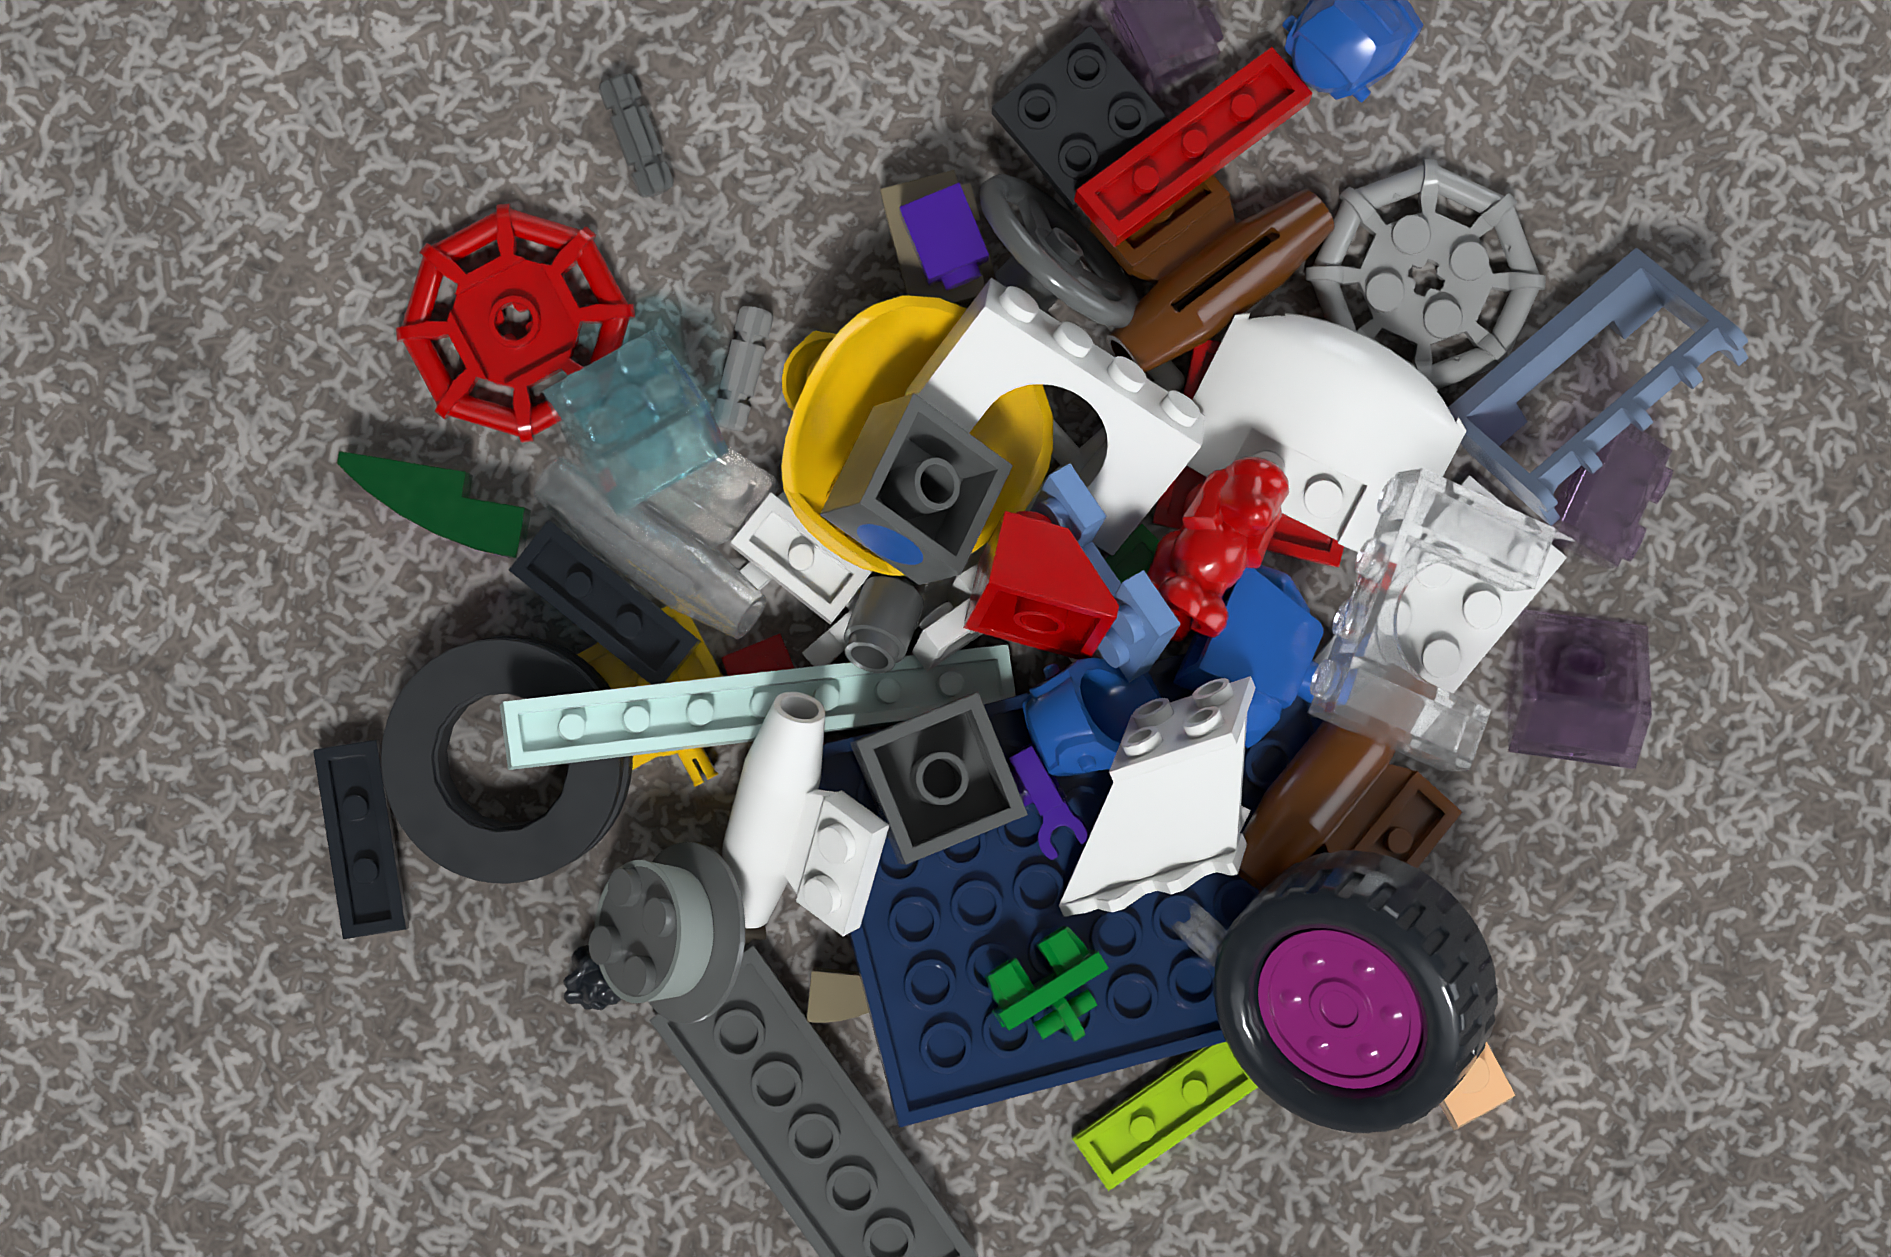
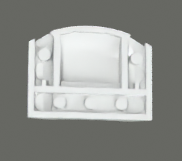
M1250 313L1235 314L1192 399L1199 408L1200 413L1205 415L1202 447L1189 461L1187 466L1208 477L1215 470H1222L1235 460L1243 457H1259L1270 460L1282 469L1289 481L1290 493L1281 505L1283 514L1337 540L1339 544L1396 567L1466 433V428L1459 416L1455 422L1444 400L1437 393L1438 389L1427 377L1395 352L1365 335L1325 320L1304 315L1285 313V316L1276 315L1249 319Z

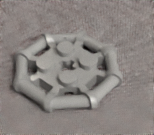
M1423 159L1422 165L1355 190L1348 187L1339 195L1342 202L1333 220L1334 230L1324 240L1313 266L1306 268V281L1312 283L1326 321L1349 328L1371 339L1381 330L1414 345L1412 363H1409L1427 377L1437 389L1494 369L1510 355L1539 290H1545L1546 276L1539 274L1514 205L1518 201L1510 193L1506 196L1501 195L1438 166L1437 159ZM1418 193L1419 213L1405 216L1396 222L1385 225L1375 210ZM1438 194L1482 215L1477 218L1470 228L1435 212ZM1360 224L1374 238L1359 269L1341 266ZM1493 227H1495L1511 272L1493 274L1491 271L1488 253L1482 246L1479 238ZM1426 262H1430L1437 266L1435 276L1443 280L1440 291L1430 288L1424 296H1419L1413 292L1416 282L1408 277V272L1411 266L1421 269ZM1358 284L1361 294L1363 293L1371 320L1358 330H1356L1340 286ZM1491 289L1510 292L1495 327L1490 334L1476 322ZM1464 333L1475 347V349L1432 364L1431 345Z

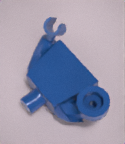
M1260 565V568H1245L1241 578L1233 586L1226 589L1222 596L1229 615L1226 628L1214 638L1195 632L1173 681L1183 688L1195 691L1200 686L1216 679L1226 678L1231 683L1251 676L1256 688L1247 712L1245 740L1247 749L1261 740L1278 723L1283 709L1289 707L1296 696L1317 708H1322L1334 694L1339 682V676L1312 660L1324 633L1322 624L1310 614V608L1292 578L1285 572Z

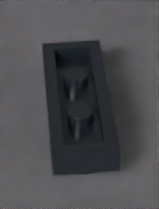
M550 520L545 523L508 569L651 685L668 683L701 643L698 638Z
M380 739L313 750L343 939L410 928L391 807L382 777Z

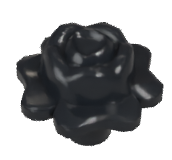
M589 945L576 949L571 956L576 970L563 980L567 989L564 993L566 1003L581 1004L585 1010H603L608 1005H615L622 1000L608 986L599 964L592 960Z

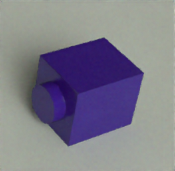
M960 182L899 207L900 217L929 286L942 281L945 289L950 290L982 276L978 266L989 262V253Z

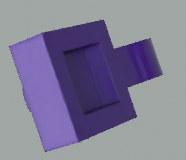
M1032 742L1013 752L1009 759L1014 769L1010 770L1022 802L1025 807L1034 803L1040 815H1043V824L1039 830L1038 842L1044 855L1050 860L1059 856L1057 846L1052 841V832L1060 826L1071 828L1081 844L1088 841L1089 833L1085 822L1071 809L1066 800L1067 796L1057 778L1048 773Z

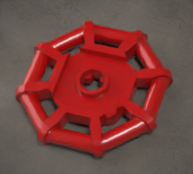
M507 203L497 204V211L431 246L426 243L419 251L423 257L402 326L396 328L397 342H403L437 404L435 412L444 420L451 416L519 437L520 442L524 443L534 442L536 434L598 401H602L605 404L612 395L608 390L629 320L636 317L634 304L627 303L594 241L597 234L587 226L580 230L514 210L511 204ZM517 237L560 251L551 266L526 260L516 255ZM497 240L501 256L468 274L455 263ZM577 263L599 304L580 308L563 276ZM443 276L458 285L455 293V303L452 312L450 311L447 322L430 321ZM512 305L519 313L529 310L533 318L526 325L528 334L519 340L512 333L502 336L498 329V326L505 322L503 310ZM583 323L602 324L587 371L583 366L572 360L574 350L579 342L581 327ZM450 337L466 367L454 381L450 377L432 341ZM561 371H564L576 383L574 386L533 407L529 388ZM479 379L514 389V409L469 395Z

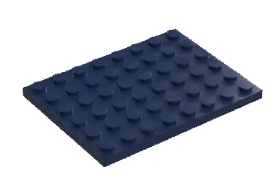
M1185 654L1157 660L1150 671H1148L1161 698H1167L1169 702L1192 696L1194 691L1183 688L1173 682ZM1031 693L983 704L1010 770L1014 769L1009 759L1011 754L1032 742L1022 706ZM1296 696L1293 703L1283 709L1278 723L1261 740L1248 749L1245 746L1241 806L1251 811L1240 833L1244 831L1265 792L1324 721L1321 708H1317ZM875 732L824 744L821 780L818 789L832 792L842 790L880 818L850 744ZM1110 769L1056 777L1067 796L1066 800L1071 809L1085 822L1089 836L1113 784L1109 773ZM1034 803L1025 807L1028 815L907 865L898 863L888 836H886L860 928L850 932L849 935L897 1126L900 1128L1226 1042L1215 1011L1213 996L1215 961L1229 927L1260 891L1253 888L1237 874L1231 876L1215 872L1202 877L1184 891L1174 894L1161 891L1147 893L1125 909L1116 912L1096 909L1064 917L1059 904L1087 841L1081 844L1076 838L1075 832L1067 826L1055 828L1052 832V841L1057 846L1059 856L1050 860L1044 855L1039 846L1038 834L1043 824V815H1040ZM1322 846L1311 856L1324 853ZM1064 925L1068 926L1084 943L1087 950L1099 951L1109 969L1064 996L1069 1001L1088 989L1097 1003L1095 1008L1078 1018L1086 1034L1084 1037L1074 1042L1064 1028H1061L1042 1040L1033 1023L1052 1012L1050 1006L1010 1031L1006 1027H1001L991 1011L998 1007L992 997L985 978L986 973L1015 957L1031 983L1035 984L1053 972L1036 943Z

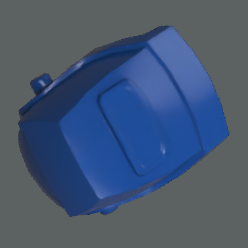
M1309 0L1298 19L1294 15H1290L1282 23V26L1289 32L1284 49L1292 57L1293 68L1305 85L1318 92L1329 93L1335 100L1353 95L1359 102H1363L1371 94L1368 88L1393 71L1408 53L1420 34L1423 23L1408 0Z
M1093 657L1077 660L1062 670H1059L1057 664L1047 665L1043 669L1046 679L1029 689L1031 694L1022 706L1032 744L1048 773L1056 777L1071 776L1110 769L1133 712L1143 704L1159 699L1161 696L1149 672L1128 682L1119 667L1114 668L1105 659Z

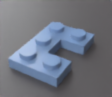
M1068 464L1048 476L1030 511L1045 515L1052 521V524L1069 528L1119 604L1117 618L1098 648L1106 662L1114 668L1119 667L1128 682H1131L1150 671L1180 626V622L1144 570L1125 580L1122 584L1092 542L1107 516L1072 465Z

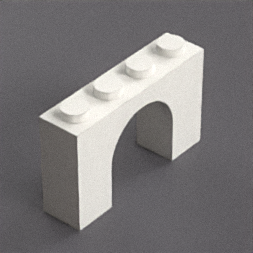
M990 278L906 389L905 396L915 393L968 433L994 401L1015 388L1033 384H1048L1070 390L1085 399L1102 419L1107 437L1078 475L1107 516L1092 542L1109 554L1114 555L1202 447L1205 415L1200 413L1197 405L1186 395L1178 391L1168 392L1147 379L1144 371L1132 360L1123 356L1113 357L1093 344L1090 336L1076 324L1068 321L1061 323L1039 309L1036 301L1022 289L1014 286L1005 287L993 278Z

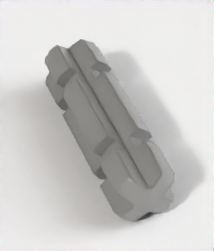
M742 306L739 310L734 329L736 332H739L737 340L732 339L720 384V390L724 391L722 398H717L712 415L713 423L718 427L733 431H743L746 428L751 409L747 405L748 397H754L766 350L762 346L763 339H769L773 323L772 313L767 310L753 306Z

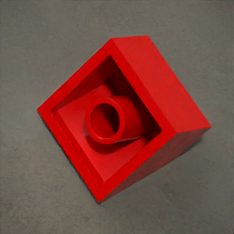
M1005 511L979 558L963 628L1077 660L1092 657L1116 620L1119 604L1069 528L1052 524L1048 517L1037 512L1019 511L1012 513Z

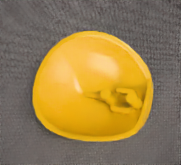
M902 295L873 304L848 322L825 348L811 371L795 406L785 438L781 465L783 489L795 516L824 547L864 570L891 576L904 575L825 519L820 513L873 406L905 396L906 389L967 310V308L941 298ZM1043 384L1026 385L1003 394L992 403L969 432V434L1013 465L971 553L988 543L1005 511L1012 513L1025 511L1039 491L1048 471L1053 452V414Z

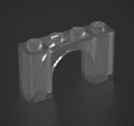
M1424 468L1397 472L1395 477L1386 483L1379 496L1377 512L1381 515L1373 537L1363 544L1355 562V572L1359 575L1351 597L1341 604L1334 618L1332 630L1336 638L1328 659L1320 663L1313 675L1310 693L1314 698L1308 713L1348 731L1370 738L1392 750L1441 771H1469L1491 710L1427 682L1413 670L1401 650L1397 635V613L1401 598L1413 578L1434 563L1448 565L1507 592L1535 589L1556 528Z

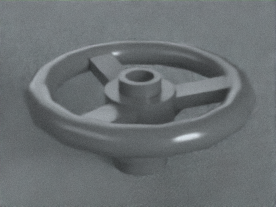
M997 174L982 183L980 186L982 211L994 233L1012 254L996 271L997 282L1005 287L1014 286L1022 289L1036 301L1039 309L1045 313L1060 299L1073 310L1098 324L1123 328L1131 322L1135 306L1138 303L1134 285L1125 270L1103 244L1066 208L1047 193L1019 178ZM1008 202L1019 207L1026 230L1017 220ZM1082 255H1084L1095 274L1083 268L1079 260Z

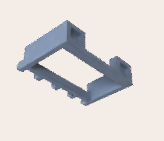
M1635 248L1451 404L1448 409L1455 422L1459 416L1466 428V433L1461 441L1464 449L1546 523L1552 526L1560 519L1559 514L1554 508L1558 502L1553 494L1561 482L1580 466H1583L1591 474L1600 469L1603 464L1596 453L1631 423L1642 432L1647 429L1653 421L1646 410L1680 381L1689 388L1694 389L1703 381L1701 374L1696 368L1713 353L1720 351L1736 365L1740 366L1748 359L1743 348L1748 343V339L1737 325L1638 248ZM1664 307L1695 331L1690 338L1531 473L1526 471L1499 447L1528 422L1518 407L1517 402L1607 325L1625 340Z

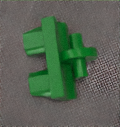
M1064 925L1036 943L1053 971L1048 976L1032 984L1015 957L985 974L992 997L998 1007L991 1011L1002 1028L1006 1027L1010 1031L1050 1006L1052 1012L1033 1023L1042 1040L1061 1028H1064L1074 1042L1086 1035L1078 1018L1097 1006L1095 999L1088 989L1069 1001L1064 996L1109 968L1099 951L1087 950L1084 943L1068 926Z

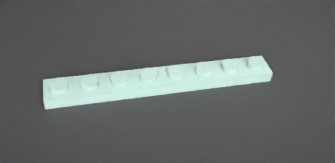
M1008 645L958 650L928 672L915 655H910L895 663L894 668L886 673L869 672L849 662L503 701L500 704L508 770L752 742L755 740L775 698L785 692L807 694L817 699L824 706V733L895 725L979 692L983 704L1016 696Z

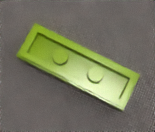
M1227 1042L1200 1048L1072 1136V1140L1106 1189L1110 1191L1251 1093L1258 1086L1241 1068Z

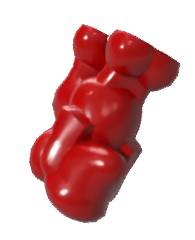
M1243 457L1235 460L1222 470L1212 472L1208 475L1206 481L1198 483L1188 492L1183 503V524L1181 528L1167 533L1157 544L1147 576L1180 622V626L1170 639L1171 641H1183L1189 634L1190 629L1214 638L1226 628L1229 615L1222 596L1226 589L1233 586L1241 578L1245 568H1260L1269 542L1279 524L1282 514L1281 505L1290 493L1288 478L1274 462L1259 457Z

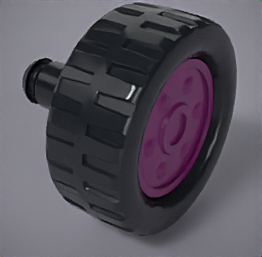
M1340 850L1333 853L1324 852L1311 856L1304 862H1297L1285 869L1250 901L1231 924L1224 936V943L1219 948L1215 961V976L1213 978L1215 1011L1224 1038L1244 1072L1267 1096L1289 1112L1316 1125L1350 1133L1369 1134L1371 1132L1396 1130L1402 1125L1418 1121L1425 1117L1433 1108L1438 1107L1463 1080L1484 1050L1485 1043L1492 1033L1495 1023L1494 1013L1498 1005V988L1493 959L1481 931L1467 910L1445 887L1426 873L1403 861L1374 852Z

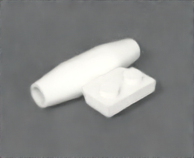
M785 692L775 698L745 758L723 841L722 858L731 869L741 893L745 928H759L768 922L789 882L797 894V903L840 935L845 936L860 928L889 824L842 790L832 792L818 789L822 769L825 708L817 699L804 693Z

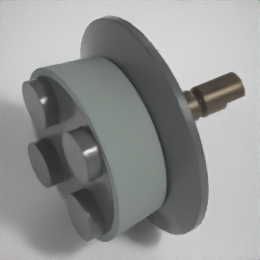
M681 842L661 851L652 862L633 860L611 873L598 904L595 929L592 931L589 939V952L592 960L599 964L608 986L618 997L630 1003L649 1002L656 1012L670 1021L695 1023L711 1016L725 1002L738 977L744 946L749 945L752 939L765 940L766 928L765 925L759 928H745L741 893L736 879L724 859L716 851L704 844Z

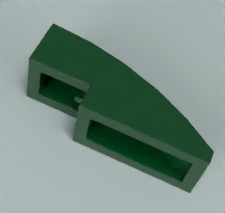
M339 451L337 464L366 492L409 521L438 536L481 552L517 559L524 551L531 510L525 507L470 499L472 474L465 471Z

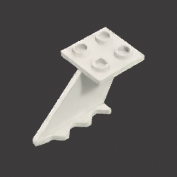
M1251 676L1231 683L1226 678L1216 679L1200 686L1194 691L1192 696L1169 702L1167 698L1155 699L1143 704L1133 712L1109 771L1113 784L1059 904L1064 917L1096 909L1116 912L1125 909L1147 893L1161 891L1174 894L1184 891L1202 877L1215 872L1231 876L1238 874L1247 846L1243 834H1239L1247 712L1256 688Z

